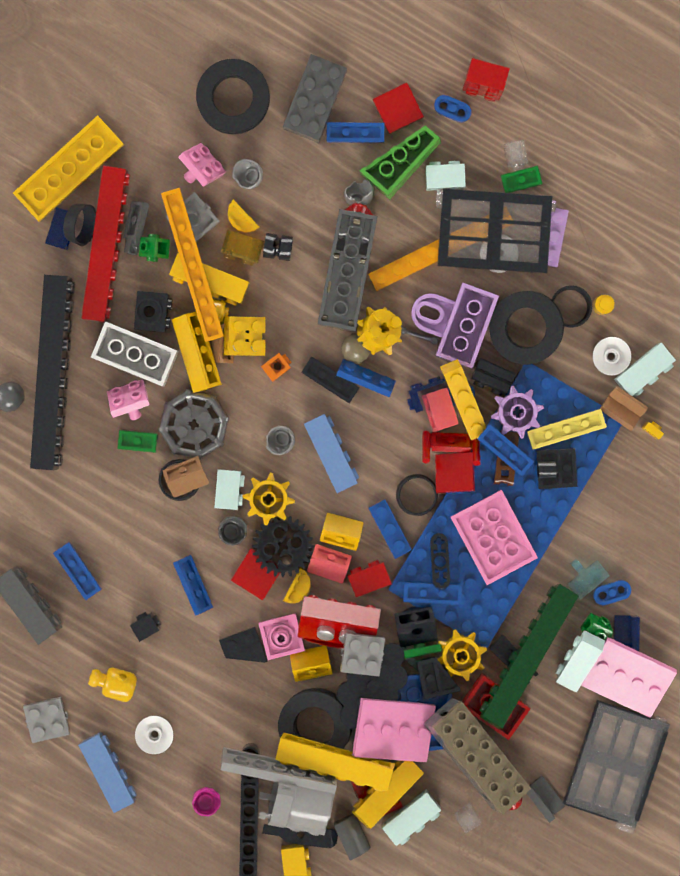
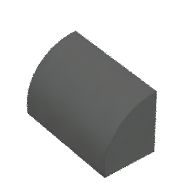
M354 814L334 822V827L350 861L361 856L371 848L358 818Z

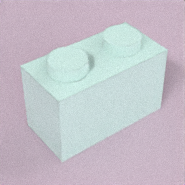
M449 161V164L441 165V162H429V165L425 167L426 191L465 189V164H460V161Z
M218 469L214 508L238 510L239 506H242L243 498L242 494H240V487H244L245 475H241L242 471Z

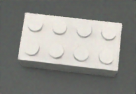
M105 322L91 358L165 387L179 351Z

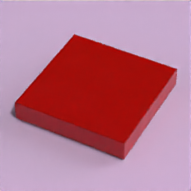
M407 82L373 99L389 134L424 118Z
M472 452L435 455L436 493L475 491V471Z
M251 548L231 581L263 601L280 572L274 577V571L267 574V567L260 569L263 563H256L259 556H253L256 550ZM272 560L266 561V563H274L276 565V568L278 569V564H276Z

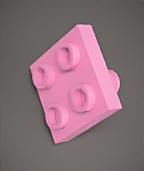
M202 143L182 152L178 157L189 169L184 174L185 180L189 183H193L197 179L204 187L226 173L222 164L212 156L209 149Z
M143 379L132 381L127 385L115 387L107 391L110 412L113 418L128 413L131 420H137L141 417L139 409L149 405L146 385Z
M296 613L258 623L268 660L305 651L302 638L297 637L299 624Z

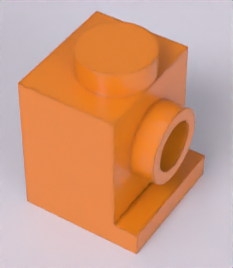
M278 353L263 364L261 368L271 381L274 382L291 369L289 364L292 362L286 354L281 355ZM275 363L281 364L280 370L274 368Z

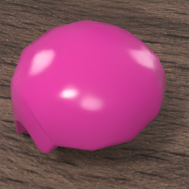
M210 787L198 789L192 798L194 811L200 816L209 817L215 814L221 806L220 794Z

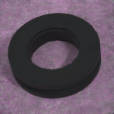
M225 59L211 65L202 74L196 89V101L203 119L213 129L232 135L246 133L261 123L269 108L270 94L265 77L254 65L240 59ZM228 78L244 80L253 92V100L250 107L238 116L223 114L214 104L216 87L221 81Z
M520 291L505 297L495 307L490 319L489 332L494 347L504 358L517 364L529 365L545 360L556 351L563 338L564 321L560 309L549 297L535 291ZM521 308L535 309L543 316L546 323L544 338L533 347L517 345L508 334L507 325L509 318L515 311Z
M309 688L295 694L283 707L278 720L280 738L283 733L301 737L297 729V719L300 712L309 707L321 708L331 716L334 722L333 735L323 744L344 749L349 742L352 729L346 727L340 720V711L344 705L338 701L337 694L322 688Z

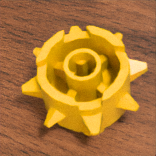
M370 307L366 308V317L357 322L359 324L357 335H360L357 339L358 342H363L362 346L371 351L372 355L382 350L391 355L392 345L402 342L400 338L402 329L401 319L387 310L386 307L376 311Z
M271 472L267 480L261 482L252 478L251 481L254 488L251 490V493L242 495V498L250 501L251 509L247 515L250 517L257 514L263 517L264 525H268L270 519L276 516L285 520L284 510L286 506L295 503L294 499L288 497L286 491L290 482L279 483L275 481L274 475ZM268 494H272L271 497H274V501H271L270 504H267V500H264V497Z
M455 629L453 630V637L449 638L446 642H438V644H441L442 656L437 660L440 664H445L451 677L456 674L463 676L466 681H469L470 673H473L476 669L483 670L485 668L480 661L481 654L486 652L487 648L480 647L474 642L475 632L467 637L460 635ZM465 651V658L461 657L460 659H457V653Z

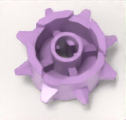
M511 386L510 395L504 398L498 396L494 398L499 406L497 413L493 414L491 419H497L503 425L501 434L505 435L510 430L517 431L520 438H524L526 429H529L531 426L540 427L536 420L537 412L544 409L543 405L535 404V401L532 399V389L523 394L518 393L515 387ZM515 407L522 410L518 418H516V415H513Z

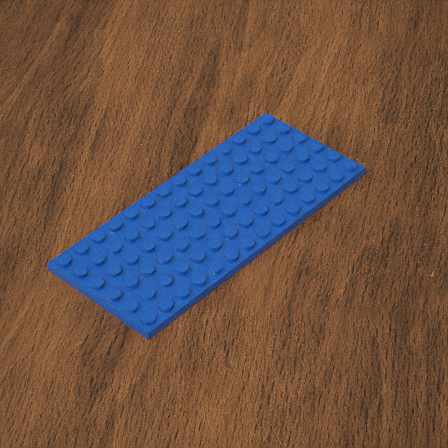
M534 364L523 365L511 384L518 393L525 394L530 389L533 390L532 399L535 401V404L543 405L544 409L537 412L536 420L540 427L598 410L602 406ZM515 407L513 415H516V418H518L522 410ZM602 412L606 428L534 450L531 448L527 431L536 429V427L531 426L525 430L524 438L519 436L518 448L530 457L534 463L523 476H520L515 471L513 486H507L506 483L494 484L497 455L480 442V465H474L475 491L445 494L388 590L403 599L404 582L432 583L430 540L434 534H444L448 540L450 584L462 585L461 605L409 603L421 608L432 606L434 618L452 629H456L464 636L468 637L471 633L475 632L474 642L488 648L622 425ZM490 419L487 426L491 424L498 431H502L503 425L500 421ZM575 448L578 487L538 489L536 451ZM502 470L501 475L508 476L509 470ZM502 490L538 558L486 585L451 516ZM437 538L434 542L438 546V551H434V554L438 552L445 553V550L441 551V545L444 541H441L440 538ZM441 556L436 557L434 560L438 567H442L446 563L445 559ZM446 569L443 571L435 570V573L439 572V579L436 582L440 584L447 582L446 579H443L442 575L443 572H446Z

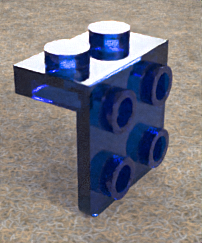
M438 376L429 379V384L423 386L421 382L410 386L411 390L407 391L410 399L406 400L409 409L414 410V413L423 411L417 392L445 383V378L441 379Z

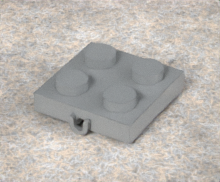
M194 192L184 203L197 242L220 221L211 212L210 206L204 203Z
M346 632L344 648H341L342 661L340 671L380 676L385 638Z
M61 697L23 706L26 717L25 722L27 723L32 743L70 734L67 722L68 713L64 710Z

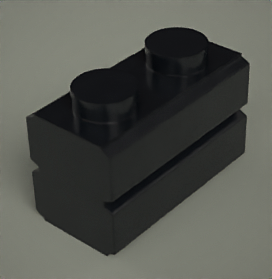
M480 358L471 380L474 381L473 385L484 389V386L492 389L491 393L501 397L502 393L507 395L516 373Z

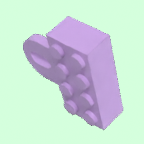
M462 283L455 301L436 294H425L419 297L412 307V320L420 330L442 338L435 355L436 357L450 362L458 359L461 366L472 369L499 296ZM422 306H429L437 309L440 316L437 320L429 319L420 314V308Z

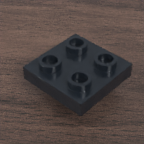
M575 448L536 451L538 489L578 487Z

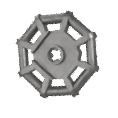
M186 389L179 396L164 403L165 407L158 432L162 434L172 450V454L192 458L198 456L202 460V457L224 445L223 440L227 423L230 419L223 411L214 394L193 393L190 389ZM193 399L205 401L206 404L204 407L193 405ZM187 400L188 406L180 411L175 408V406ZM212 406L219 418L213 419L207 409ZM171 412L176 414L174 426H168ZM193 419H196V423L199 424V427H195L194 430H191V426L188 424L189 422H192ZM214 423H220L217 437L211 435ZM175 430L179 436L180 441L177 444L169 431ZM210 438L213 441L206 447L200 448V443ZM184 442L195 444V450L183 448L182 445Z

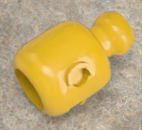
M113 667L109 668L106 674L98 669H93L88 684L91 687H102V694L107 698L128 702L134 694L137 677L134 673Z

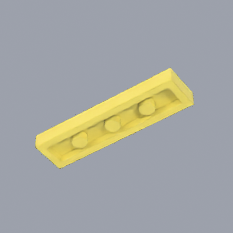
M598 409L529 430L527 435L531 448L534 450L606 428V423L602 410Z

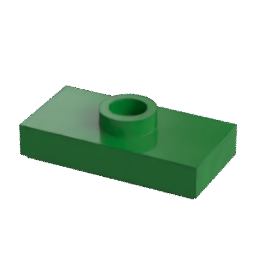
M538 166L500 175L504 193H513L543 184Z
M119 430L117 449L156 453L158 433Z
M425 643L413 645L414 649L404 650V659L441 652V644L426 647Z

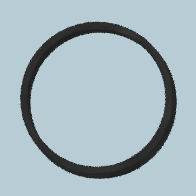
M77 203L69 208L63 225L64 235L68 241L79 246H85L91 241L96 218L94 206ZM83 210V226L79 235L75 237L76 220L79 213Z
M569 285L560 288L553 295L552 301L561 292L574 290L579 292L587 303V311L584 318L575 324H564V327L574 328L583 325L592 313L591 297L584 289L578 286Z
M175 459L168 462L159 473L158 481L161 491L166 497L175 501L187 500L194 496L199 489L192 490L190 494L181 498L172 497L164 491L161 484L162 470H165L172 464L186 461L184 459Z
M421 474L405 477L399 483L396 490V500L399 507L405 513L413 516H421L430 512L438 499L434 482ZM415 478L424 479L429 482L435 493L432 506L421 513L407 510L400 499L403 485Z

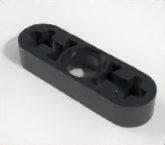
M437 533L430 540L432 583L436 589L444 590L450 584L448 540L444 534ZM437 538L444 541L441 545V551L445 550V553L438 552L434 554V551H438L437 544H434ZM438 556L443 557L446 561L442 567H438L434 562ZM446 569V572H443L442 575L443 579H446L447 582H444L443 586H441L439 582H436L439 579V572L435 573V570L443 571Z

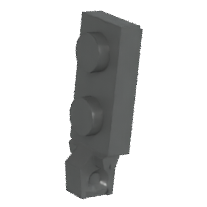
M131 201L123 238H126L124 253L136 256L138 254L140 237L144 233L145 221L148 215V203Z

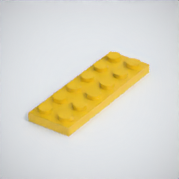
M97 115L17 188L13 194L40 222L124 144Z

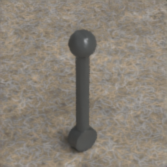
M401 327V334L403 335L409 334L431 341L432 344L438 343L437 337L431 338Z

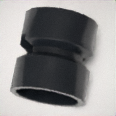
M266 233L263 258L274 259L278 257L279 260L290 261L293 237L282 235L279 238L277 234Z

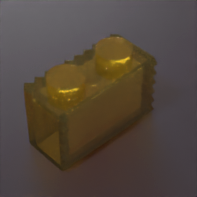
M227 230L221 253L225 254L224 258L235 261V258L243 260V264L253 266L254 263H259L264 241Z

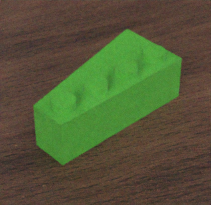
M425 125L407 137L405 141L394 146L386 154L378 157L359 171L365 179L371 182L373 186L390 200L441 143L440 137Z

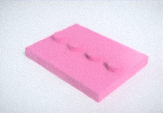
M502 490L451 516L486 585L538 558Z
M607 637L604 642L603 652L581 686L651 718L676 676L677 669Z
M361 698L352 755L362 758L427 762L431 732L424 723L435 714L436 706L426 703Z

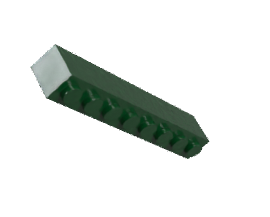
M561 584L551 586L546 594L548 599L545 603L542 602L537 609L538 616L530 621L527 627L529 629L527 635H523L518 642L520 647L517 652L514 651L509 657V666L501 671L498 685L494 684L489 692L491 697L488 702L484 701L479 709L481 712L479 717L498 729L504 727L579 595Z

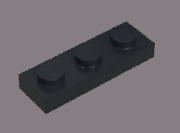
M312 356L301 372L349 404L360 388L352 382L336 376L337 373Z

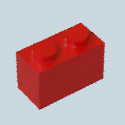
M375 560L368 563L369 567L361 569V566L350 570L351 573L348 574V578L355 597L392 584L383 561Z

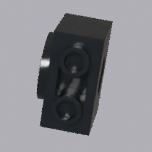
M137 291L134 330L166 333V329H170L171 317H168V310L172 309V298H169L170 295L167 293ZM151 306L155 309V313L153 316L147 317L145 309Z
M432 606L426 608L410 607L403 612L394 614L400 647L438 640Z

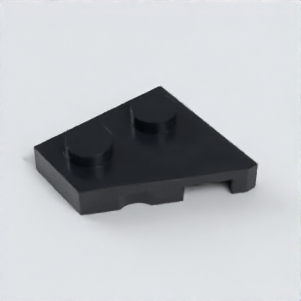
M255 627L219 640L224 656L227 659L268 662Z
M435 656L416 661L424 699L461 691L460 687Z

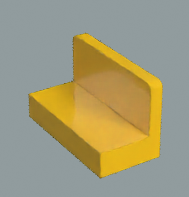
M327 513L320 541L356 551L364 523Z
M327 646L305 649V651L290 655L295 682L333 674Z

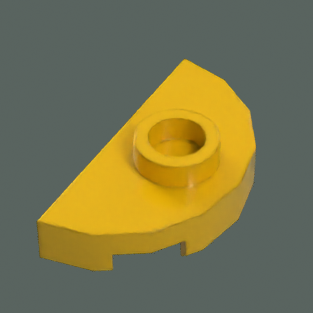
M233 199L228 207V219L231 225L238 231L245 233L254 232L259 229L258 224Z
M301 567L283 599L285 603H299L310 592V578Z

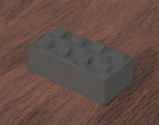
M311 54L285 119L283 130L319 143L346 76L347 68Z
M16 566L0 576V594L39 645L62 628L60 625L62 621L57 614L53 615L49 610L50 605L46 599L40 598L38 595L39 590L35 584H30L26 579L28 575L24 569Z

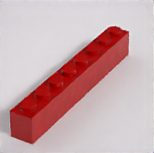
M103 166L81 317L84 320L107 322V319L111 317L109 301L113 300L114 289L111 287L112 281H115L117 276V270L114 269L115 262H118L120 251L117 250V245L122 240L120 224H124L125 212H122L123 205L127 204L128 193H125V189L130 184V174H128L127 169Z

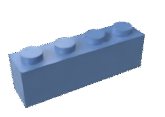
M323 414L304 423L336 492L339 493L358 484L356 479L359 476L355 468L351 469L348 464L351 459L347 451L343 452L340 447L343 442L339 434H334L332 430L334 423L331 417H326Z
M99 732L80 742L78 746L113 813L133 804L137 793L132 785L129 786L125 770L120 769L117 754L111 752L108 737Z

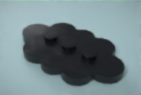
M387 643L384 645L380 676L346 673L347 681L341 683L337 689L338 701L344 705L340 711V720L346 727L356 729L361 698L397 701V690L403 688L408 680L407 672L401 666L404 660V651L398 644Z

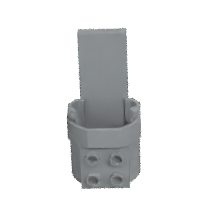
M223 747L221 754L222 771L274 781L271 794L259 793V799L269 800L268 813L260 812V819L265 820L268 818V825L290 828V830L295 832L305 831L315 836L319 834L325 835L337 787L335 776H323L314 770L309 769L306 771L299 769L296 765L281 764L273 757Z

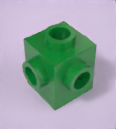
M158 234L140 237L139 256L147 257L146 261L158 262V258L169 259L170 240L162 239Z
M592 613L588 615L580 627L582 633L585 630L603 640H606L607 637L611 638L613 634L610 621L603 616L599 617Z

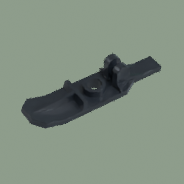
M264 824L262 834L280 836L288 843L320 848H332L337 844L338 839L337 832L334 829L327 828L325 835L319 834L315 836L303 831L304 835L302 837H298V832L292 831L290 828H281Z

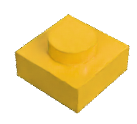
M654 421L652 423L645 422L642 426V429L655 439L660 440L664 435L660 431L662 427Z

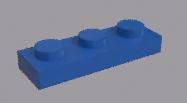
M327 122V143H384V123Z
M345 359L342 360L336 375L387 397H390L396 380Z
M491 424L477 438L520 476H523L534 463L530 457Z
M384 499L368 508L394 558L396 559L410 552L412 549L386 500Z
M70 542L53 553L85 600L102 590Z
M189 555L173 562L195 616L213 608L192 556Z
M404 582L403 602L461 605L462 585L449 584L446 589L438 590L433 586V583Z

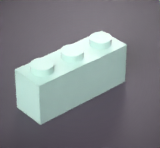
M658 343L614 380L622 390L631 396L637 397L644 391L643 387L646 384L652 385L659 379L657 375L662 371L666 373L674 367L672 363L676 360L662 343Z
M585 630L581 636L577 635L573 642V649L568 650L564 657L565 662L563 664L560 663L556 669V683L577 692L603 652L605 640Z
M425 789L382 823V829L396 846L398 844L403 845L410 839L409 836L412 833L420 832L425 827L424 824L429 820L434 821L438 818L441 807Z

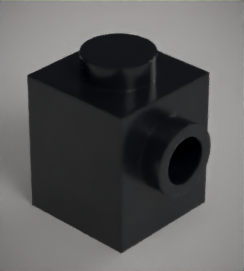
M144 612L136 617L137 621L130 625L140 642L160 631L162 623L157 615H153L152 612L149 614Z

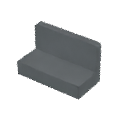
M540 776L529 785L531 790L527 792V795L550 823L555 819L554 815L564 808L565 805L546 779Z

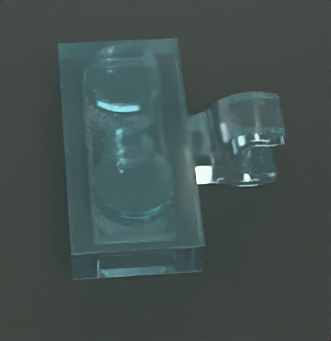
M575 559L570 564L579 575L567 585L574 593L579 595V599H582L610 575L598 560L585 569Z

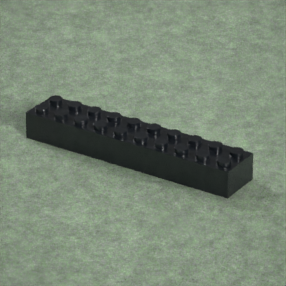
M44 274L30 469L58 470L63 462L60 447L64 445V435H61V431L65 427L66 421L65 416H63V408L66 409L67 397H64V389H68V378H65L66 370H69L70 359H67V351L71 349V340H68V334L72 332L70 313H73L74 310L71 294L75 293V282H72V278L68 276Z

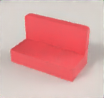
M447 388L421 396L433 432L458 425L457 416Z
M316 544L307 572L343 583L352 556Z

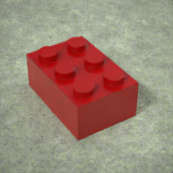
M472 58L462 90L466 91L465 94L476 97L481 95L484 96L485 100L495 102V100L500 99L504 92L510 68Z
M481 673L461 702L464 703L473 716L509 740L531 708L519 699L507 722L501 729L480 718V707L484 701L488 702L491 697L489 692L494 684L498 685L491 678Z

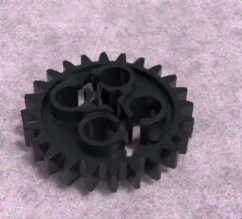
M292 516L288 520L281 519L279 521L275 517L274 522L269 521L267 526L260 525L262 531H255L259 537H253V540L257 542V544L252 545V548L257 549L253 556H259L256 563L262 562L263 564L260 569L267 567V574L274 571V577H276L278 572H280L282 578H284L285 572H288V575L292 577L293 570L298 574V567L300 566L305 569L306 567L303 562H310L307 555L312 556L313 554L311 551H308L314 547V545L309 544L313 537H307L310 530L304 531L305 524L299 526V519L293 523ZM287 524H289L291 530H299V532L293 534V538L300 539L301 546L298 548L292 547L290 543L291 538H289L286 544L288 549H283L279 557L281 558L287 554L291 556L292 562L285 565L279 560L277 569L274 563H266V561L272 559V555H267L264 548L267 545H272L275 548L274 554L276 555L280 548L278 543L282 544L286 536L276 538L274 531L280 528L284 533H287Z

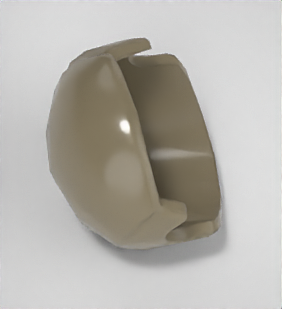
M352 333L344 339L341 350L346 361L360 364L368 358L370 351L362 346L363 342H358L357 339L360 335L358 336L357 333Z

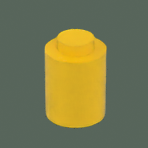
M601 295L594 299L592 304L593 310L599 315L608 314L614 309L615 302L611 296Z

